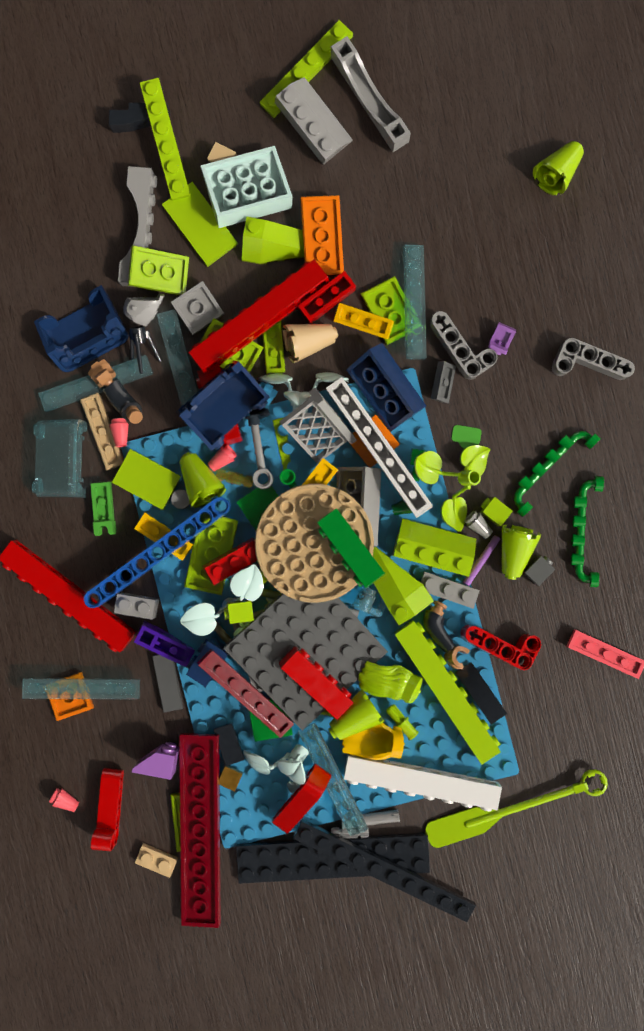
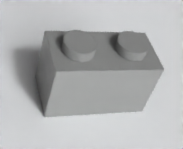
M121 592L117 594L114 613L154 619L157 616L159 598Z

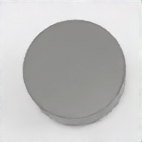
M177 490L172 494L171 501L176 508L184 509L190 505L186 490Z

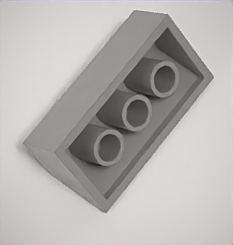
M305 77L289 84L276 95L275 104L323 165L353 141Z
M337 467L336 488L349 494L364 509L372 526L374 546H378L381 469Z

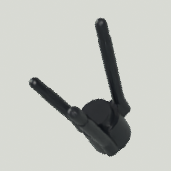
M136 326L129 328L130 360L134 361L135 344L139 373L143 374L140 344L145 343L146 338L158 362L162 360L151 338L150 330H145V326Z

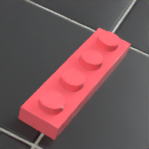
M575 629L566 646L639 679L644 668V660Z

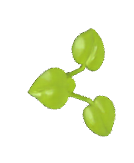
M480 445L466 447L460 455V463L465 467L460 473L440 471L442 468L441 457L433 451L424 452L415 459V471L422 482L435 484L438 481L439 475L457 476L458 482L464 486L452 495V499L445 500L441 507V516L444 522L458 532L462 531L465 524L467 504L464 498L457 496L471 489V485L479 484L481 475L484 473L487 465V458L490 452L488 447Z

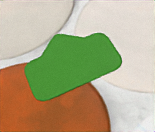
M460 425L454 426L452 440L458 442L463 449L480 443V429Z

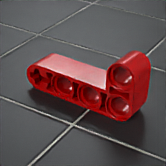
M465 625L460 631V636L464 641L521 670H528L532 666L541 648L540 639L530 634H523L516 646H513L477 626ZM469 631H472L473 634L479 636L478 639L471 637V635H469ZM490 638L491 645L486 648L485 641ZM531 638L532 646L528 648L527 641ZM506 647L508 652L506 656L503 657L501 652L502 649ZM523 656L524 662L522 665H519L518 660Z
M315 763L306 775L305 783L301 784L277 811L271 823L288 834L320 799L332 775Z
M104 768L102 771L97 827L92 835L91 850L112 851L117 843L124 770Z

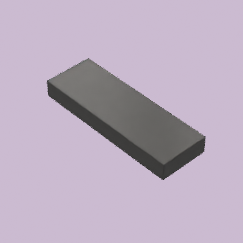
M154 655L153 661L164 713L183 709L174 661L161 655Z

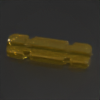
M218 469L216 472V477L220 481L226 480L228 483L240 486L244 484L245 487L249 488L253 485L252 476L246 475L244 477L243 474L231 471L227 473L226 470Z

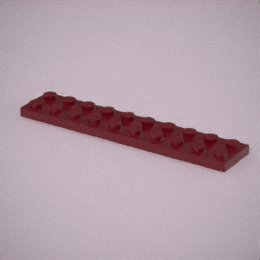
M181 733L179 735L181 926L219 928L221 925L219 734Z

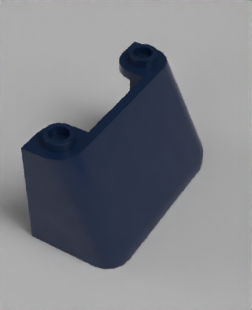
M102 285L93 289L88 294L91 304L57 321L55 317L47 315L34 321L47 355L63 372H71L128 340L127 330Z
M233 360L176 411V414L211 451L213 449L218 450L225 443L223 441L224 435L250 411L257 408L259 410L263 409L268 404L267 400L270 397L239 361Z

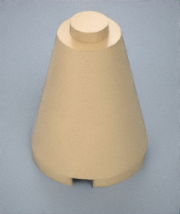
M331 324L283 325L286 329L283 330L284 345L286 351L291 352L292 356H289V359L292 363H296L335 343V339L338 338L337 330Z

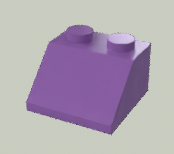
M171 742L161 744L142 757L133 767L132 773L171 780L178 767L180 747Z

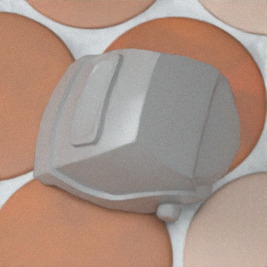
M158 293L157 297H127L123 306V312L134 323L146 327L156 316L165 294Z

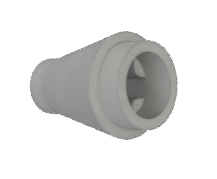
M476 511L471 512L464 521L468 528L485 539L493 532L481 513Z

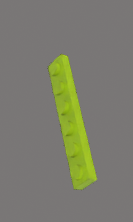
M339 20L260 101V105L275 118L281 111L275 104L276 95L289 84L304 77L310 82L331 60V46L346 36L351 39L353 32Z
M155 78L140 82L171 200L189 197L191 195L160 80Z

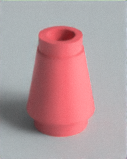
M124 418L112 419L109 426L115 447H126L129 424Z
M227 444L217 451L208 462V465L215 472L235 461L234 458L237 455Z
M56 788L49 803L53 804V807L75 812L79 801L64 789Z

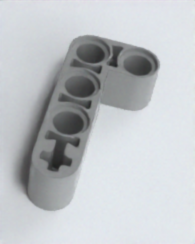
M439 311L433 315L430 321L431 329L464 378L472 380L496 363L497 353L492 349H486L475 356L445 312ZM437 319L443 320L442 325L440 323L436 324ZM452 334L455 337V341H447L445 335ZM456 350H463L465 357L459 358L456 355ZM483 355H489L492 362L485 363ZM467 366H474L476 373H468Z
M569 338L560 345L552 364V371L557 376H564L570 372L575 363L617 380L630 377L635 370L634 364L631 361L575 338ZM566 344L572 345L573 353L566 350ZM585 351L591 354V360H587L584 357ZM603 358L606 359V360H608V362H609V366H608V367L603 366V364H602V359H603ZM559 362L565 363V371L559 368Z

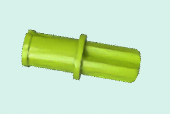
M395 704L390 705L386 709V712L396 723V726L402 729L409 740L418 735L419 732L408 721V716L405 717Z

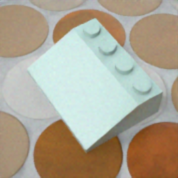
M275 146L201 165L202 174L219 228L244 222L246 217L258 218L292 208V194Z

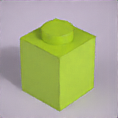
M496 497L487 498L480 506L483 508L480 513L497 526H502L513 512Z
M244 600L227 603V608H224L225 620L229 619L230 624L254 621L252 601Z

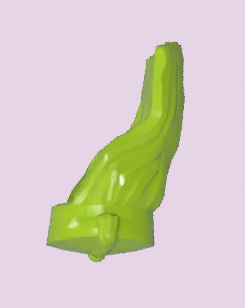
M367 661L362 672L359 673L360 689L376 697H386L394 700L402 699L406 703H413L421 693L420 688L423 677L413 674L400 665L381 666Z

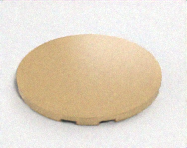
M324 484L301 485L282 493L264 511L256 530V557L264 576L284 595L302 602L319 603L339 598L357 585L353 579L356 575L352 569L347 571L341 563L343 557L340 553L336 555L329 546L332 542L328 537L323 538L317 530L320 527L317 522L337 508L373 556L374 537L369 518L360 504L346 492Z

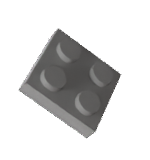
M203 281L171 302L192 335L210 325L213 318L217 320L225 315Z

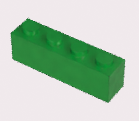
M337 508L317 522L320 526L317 529L323 538L328 537L332 542L329 545L336 555L340 553L343 557L341 563L347 571L352 569L356 575L353 579L359 587L364 586L368 588L385 575L380 565Z

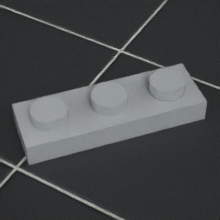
M427 572L423 573L421 583L429 594L474 609L480 590Z

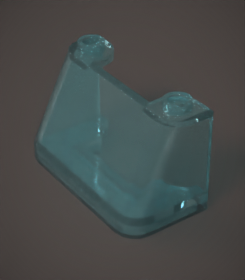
M80 419L39 420L34 425L36 457L35 481L32 484V491L37 497L86 498V488H82L80 482H84V479L81 478L82 440H85V437L81 436V434L87 432V422Z

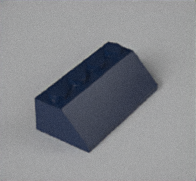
M383 343L369 349L346 369L390 432L426 407V404Z

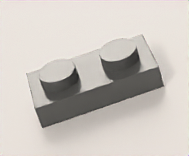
M438 361L431 399L449 404L456 369L455 365L445 361Z

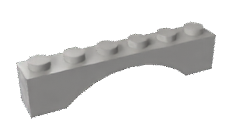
M348 36L332 45L331 59L392 152L409 143L410 131L401 117L389 107L376 89Z
M128 166L127 187L134 197L138 210V230L133 245L148 248V245L152 243L150 225H153L154 215L151 211L152 206H155L153 189L157 186V176L154 175L151 168ZM131 249L119 264L118 282L122 286H128Z

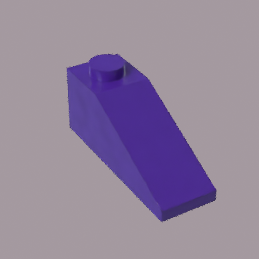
M145 620L134 640V643L184 667L188 665L195 652V649Z

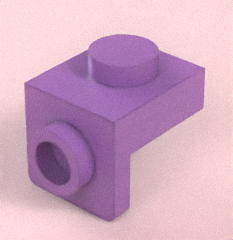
M498 322L488 347L494 350L497 355H501V353L506 355L516 329Z

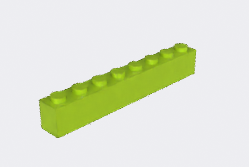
M411 620L396 630L394 634L482 765L501 753L498 748L501 744L495 735L490 736L487 731L490 728L484 719L480 720L476 715L479 711L473 702L469 704L466 700L468 694L462 686L458 688L455 681L457 678L451 670L448 672L444 667L447 663L442 655L439 654L437 656L433 649L436 646L430 638L426 640L422 634L425 630L420 622L415 623Z

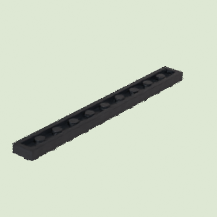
M304 819L301 820L293 839L465 922H468L476 907L474 901Z

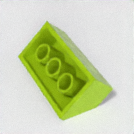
M402 518L392 556L469 577L475 557L477 539Z

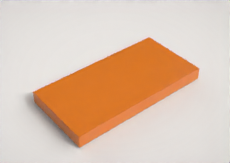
M339 195L301 197L304 262H311L315 259L327 276L341 274L344 271Z

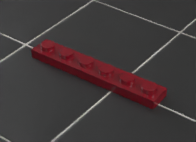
M212 648L197 662L198 666L280 738L294 725L290 718Z

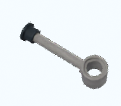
M261 414L246 416L249 427L252 430L258 470L253 475V482L260 489H268L272 486L274 478L271 472L265 468L259 431V417H261ZM261 474H267L269 478L268 482L264 485L258 482V477Z

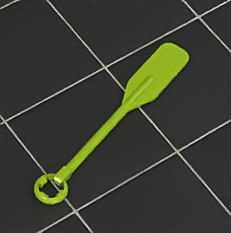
M592 769L582 775L579 783L502 809L484 811L480 807H472L428 822L425 828L428 833V840L433 847L440 848L483 834L503 816L574 793L585 792L590 796H599L607 789V778L601 771ZM595 773L601 775L599 779L603 787L601 789H594L593 792L588 791L589 788L585 782L586 777L595 776Z

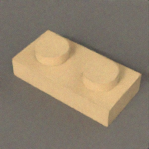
M143 843L135 864L170 878L178 857Z

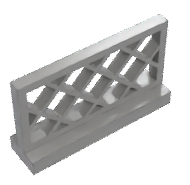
M313 388L309 391L312 397L279 422L318 464L322 458L325 459L347 441L352 445L357 439L319 391ZM314 406L312 413H305L309 407ZM322 417L321 423H314L316 418ZM310 418L308 424H302L303 419ZM298 419L296 425H288L291 421ZM331 427L329 433H323L324 428ZM319 428L317 434H311L312 429ZM306 430L305 435H298L299 431ZM340 437L336 442L331 443L333 438ZM327 438L326 443L319 444L321 439ZM315 439L313 445H307L309 440ZM323 449V451L316 456L317 450Z

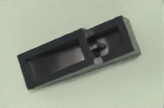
M129 103V110H109V126L112 132H131L151 126L146 104ZM166 103L168 114L170 116V109L168 107V104Z
M469 662L463 669L455 672L491 725L507 714L472 662Z

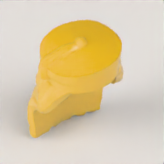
M384 723L341 739L343 740V753L371 760H385L390 757L400 759L405 745L402 729L394 726L392 729Z

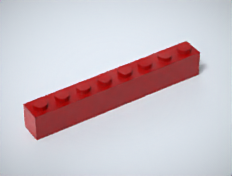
M315 259L304 263L295 274H289L284 282L273 286L264 297L260 296L257 298L253 305L242 309L233 320L226 321L222 328L211 332L202 343L195 344L191 351H189V354L203 373L208 375L328 284L329 278Z
M11 540L1 553L0 561L5 569L13 570L19 580L27 581L32 585L31 588L35 592L43 593L47 597L48 602L55 606H60L65 615L68 617L73 616L77 619L78 625L84 629H90L93 632L92 635L98 640L103 639L107 642V646L112 651H123L136 635V630L103 605L96 608H90L85 605V591L18 540ZM91 597V601L97 604L98 601Z

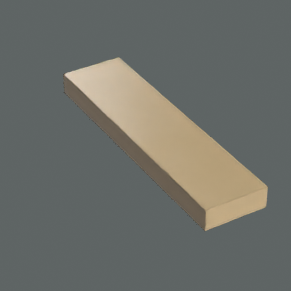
M95 393L80 399L106 470L109 471L120 467L124 458L120 448L115 447L109 426L111 423L100 394Z

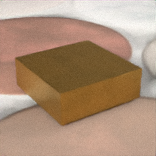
M225 765L219 779V785L235 791L243 772Z

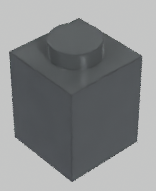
M537 555L524 569L523 574L535 585L540 586L555 569L551 566L553 562L548 557Z

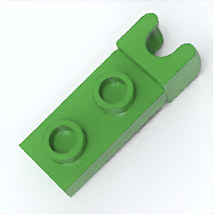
M111 482L91 483L94 535L101 536L104 526L107 527L110 535L116 534Z

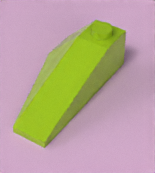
M246 217L242 261L266 264L272 261L279 262L292 258H304L302 230L267 220Z
M376 546L374 547L373 557L385 572V575L374 582V585L398 625H401L416 616L434 600L419 580L417 581Z

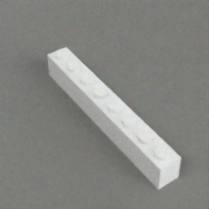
M341 377L328 386L326 389L414 516L418 518L431 509L433 506L344 379Z
M350 754L347 755L344 770V780H347L349 784L358 785V783H363L369 788L376 789L378 786L385 788L389 792L403 791L408 796L418 794L423 795V798L428 800L438 798L448 804L458 802L464 807L472 808V806H478L484 811L498 810L502 786L496 781L396 761L371 760Z

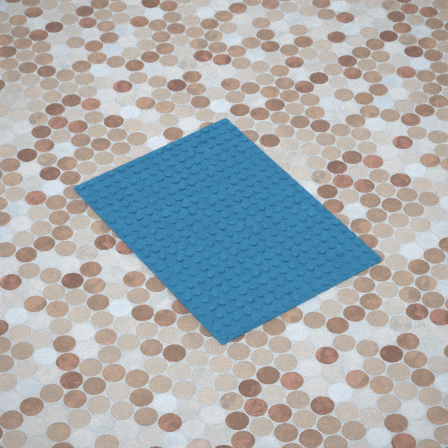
M415 369L402 370L423 400ZM347 384L371 418L375 415L378 416L357 384ZM320 391L319 393L352 433L355 432L328 391ZM290 400L270 404L268 406L270 416L260 419L259 425L265 468L273 475L272 487L279 496L290 488L280 480V474L284 469L273 420L284 418L293 411ZM313 405L308 408V413H312ZM425 408L391 431V434L400 444L394 451L410 474H412L414 465H410L412 448L437 453ZM246 416L238 422L243 441L229 445L237 455L234 458L235 461L215 472L209 467L208 462L218 450L213 449L211 451L188 426L127 442L126 447H121L124 459L129 450L132 449L182 476L179 461L182 455L188 452L196 453L226 488V492L221 497L230 502L231 508L223 517L239 520L233 548L252 537L255 538V529L237 504V501L258 488L253 482V475L258 470L252 430L249 427ZM322 417L316 418L314 423H321ZM310 418L303 419L302 424H308ZM298 419L291 421L288 425H296ZM280 425L278 427L279 435H288V443L282 447L285 454H290L291 462L288 463L287 469L295 473V483L297 486H301L318 464L288 431ZM331 427L324 428L323 433H329ZM319 428L312 429L311 434H317ZM300 430L298 435H305L306 430ZM340 437L333 438L331 443L336 442ZM327 438L321 439L319 444L326 443ZM315 439L309 440L307 445H313ZM348 441L325 458L336 468L368 467ZM318 449L316 452V456L319 455L323 451V449ZM378 463L372 467L381 469ZM381 469L378 546L376 547L403 570L405 569L417 581L421 582L423 573L427 572L465 585L463 581L466 576L392 556L402 518L458 534L455 529L444 522L441 516L442 504L445 500L449 499L443 475H439L438 481L435 484H426L420 479L419 482L416 481L433 506L416 518L413 513L394 515L391 505L403 498ZM337 472L327 485L337 487ZM261 474L258 477V482L261 485L269 480L267 474ZM183 476L178 482L174 492L177 490H186ZM134 495L139 519H141L144 513H147L171 530L203 508H194V506L191 507L189 505L187 508L179 509L172 504L170 497L164 510H161ZM219 501L216 505L219 512L224 511L226 503ZM187 524L185 532L188 535L193 534L194 526ZM144 536L147 548L155 543ZM194 537L192 540H190V542L193 543V544H194L195 537ZM156 547L154 555L160 558L163 551L160 547ZM192 547L183 561L171 554L153 567L152 570L168 632L195 649L193 658L195 655L198 656L200 654L197 650L206 639L210 640L214 637L226 645V643L214 630L205 636L192 633L180 622L184 613L196 604L209 603L214 606L215 614H217L225 599L239 598L241 596H236L231 591L230 582L235 574L226 578L222 595L184 587ZM258 561L252 563L255 564L258 567V569H260ZM269 581L263 585V589L280 592ZM374 583L368 588L357 585L348 593L339 597L345 605H348V608L359 610L357 618L388 651L376 664L381 666L400 665L413 674L423 677L394 632L411 620L415 623L420 622L425 630L423 615L425 610H430L431 606L434 607L433 602L416 616L398 625ZM364 594L365 597L362 600H359V598L361 599V595ZM430 594L434 601H439L447 606L446 610L443 609L444 614L442 617L445 619L444 628L455 643L454 646H462L470 650L468 654L458 651L456 655L457 661L463 663V667L472 662L502 705L489 654L464 641L460 636V631L465 625H473L482 629L476 603L473 609ZM259 596L255 601H252L253 612L265 609L264 606L268 603L266 600L268 597ZM222 612L218 618L214 619L231 638H234L233 624L229 623V619L225 620L224 612ZM425 630V632L422 634L424 635L426 640L428 638L432 640V642L436 646V648L433 649L436 655L438 656L439 654H441L444 658L445 652L435 643V641L430 637V635ZM469 631V635H471V637L478 639L479 636L473 634L472 631ZM228 654L225 661L251 683L245 670ZM177 663L194 733L215 734L214 728L233 722L242 752L245 750L266 759L269 765H273L284 757L287 752L291 753L296 744H300L309 752L302 763L305 777L315 763L332 775L320 799L302 819L317 826L341 820V816H353L361 812L364 814L423 799V795L415 794V796H408L403 791L389 792L383 787L377 786L374 789L367 787L363 783H358V785L347 783V780H344V770L348 754L342 752L343 740H339L338 737L334 739L328 730L331 727L329 723L334 717L320 714L303 731L294 723L292 726L293 735L255 742L249 710L213 678L205 688L186 675L189 670L188 668ZM448 664L444 665L448 672L451 670L456 676L457 680L455 683L458 688L462 686L468 694V697H466L468 703L471 704L473 702L479 713L476 715L480 720H485L490 728L487 730L490 736L495 735L501 744L498 746L501 753L482 765L424 678L420 688L421 693L413 703H406L402 699L394 700L386 697H376L365 692L384 720L383 723L392 729L396 726V723L386 712L390 705L395 704L405 717L408 716V721L419 732L412 740H409L403 733L405 745L401 758L390 757L385 760L491 781L519 773L505 716L492 725L489 723L455 672L459 669H454ZM358 680L347 689L352 694L350 696L351 699L361 690ZM265 691L261 692L267 699H271ZM219 747V779H220V776H221V774H222V772H223V770H224V767H225V762H224V759H223V756H222V753H221V750H220V747ZM246 758L243 761L229 765L242 771L243 774L235 791L219 785L220 835L224 848L235 847L239 843H251L286 834L271 823L277 811L292 795L287 787V783L293 781L282 773L278 766L270 770L269 775H265L254 770ZM301 820L294 826V828L290 832H294L297 830Z

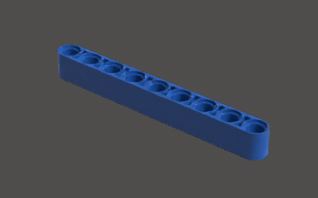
M218 497L88 591L84 596L85 605L90 608L103 605L226 515L231 508L230 502L223 497ZM219 501L226 503V509L222 512H219L216 508ZM204 512L210 515L208 523L201 521V515ZM187 524L194 526V532L191 535L185 532ZM173 535L177 536L179 540L176 546H172L169 542L170 537ZM156 547H160L163 551L160 558L154 555ZM141 558L147 562L145 569H141L138 566V561ZM124 570L129 571L131 574V578L128 581L122 577ZM108 582H112L115 585L113 592L107 590ZM93 593L97 594L99 597V601L97 604L91 601V595Z

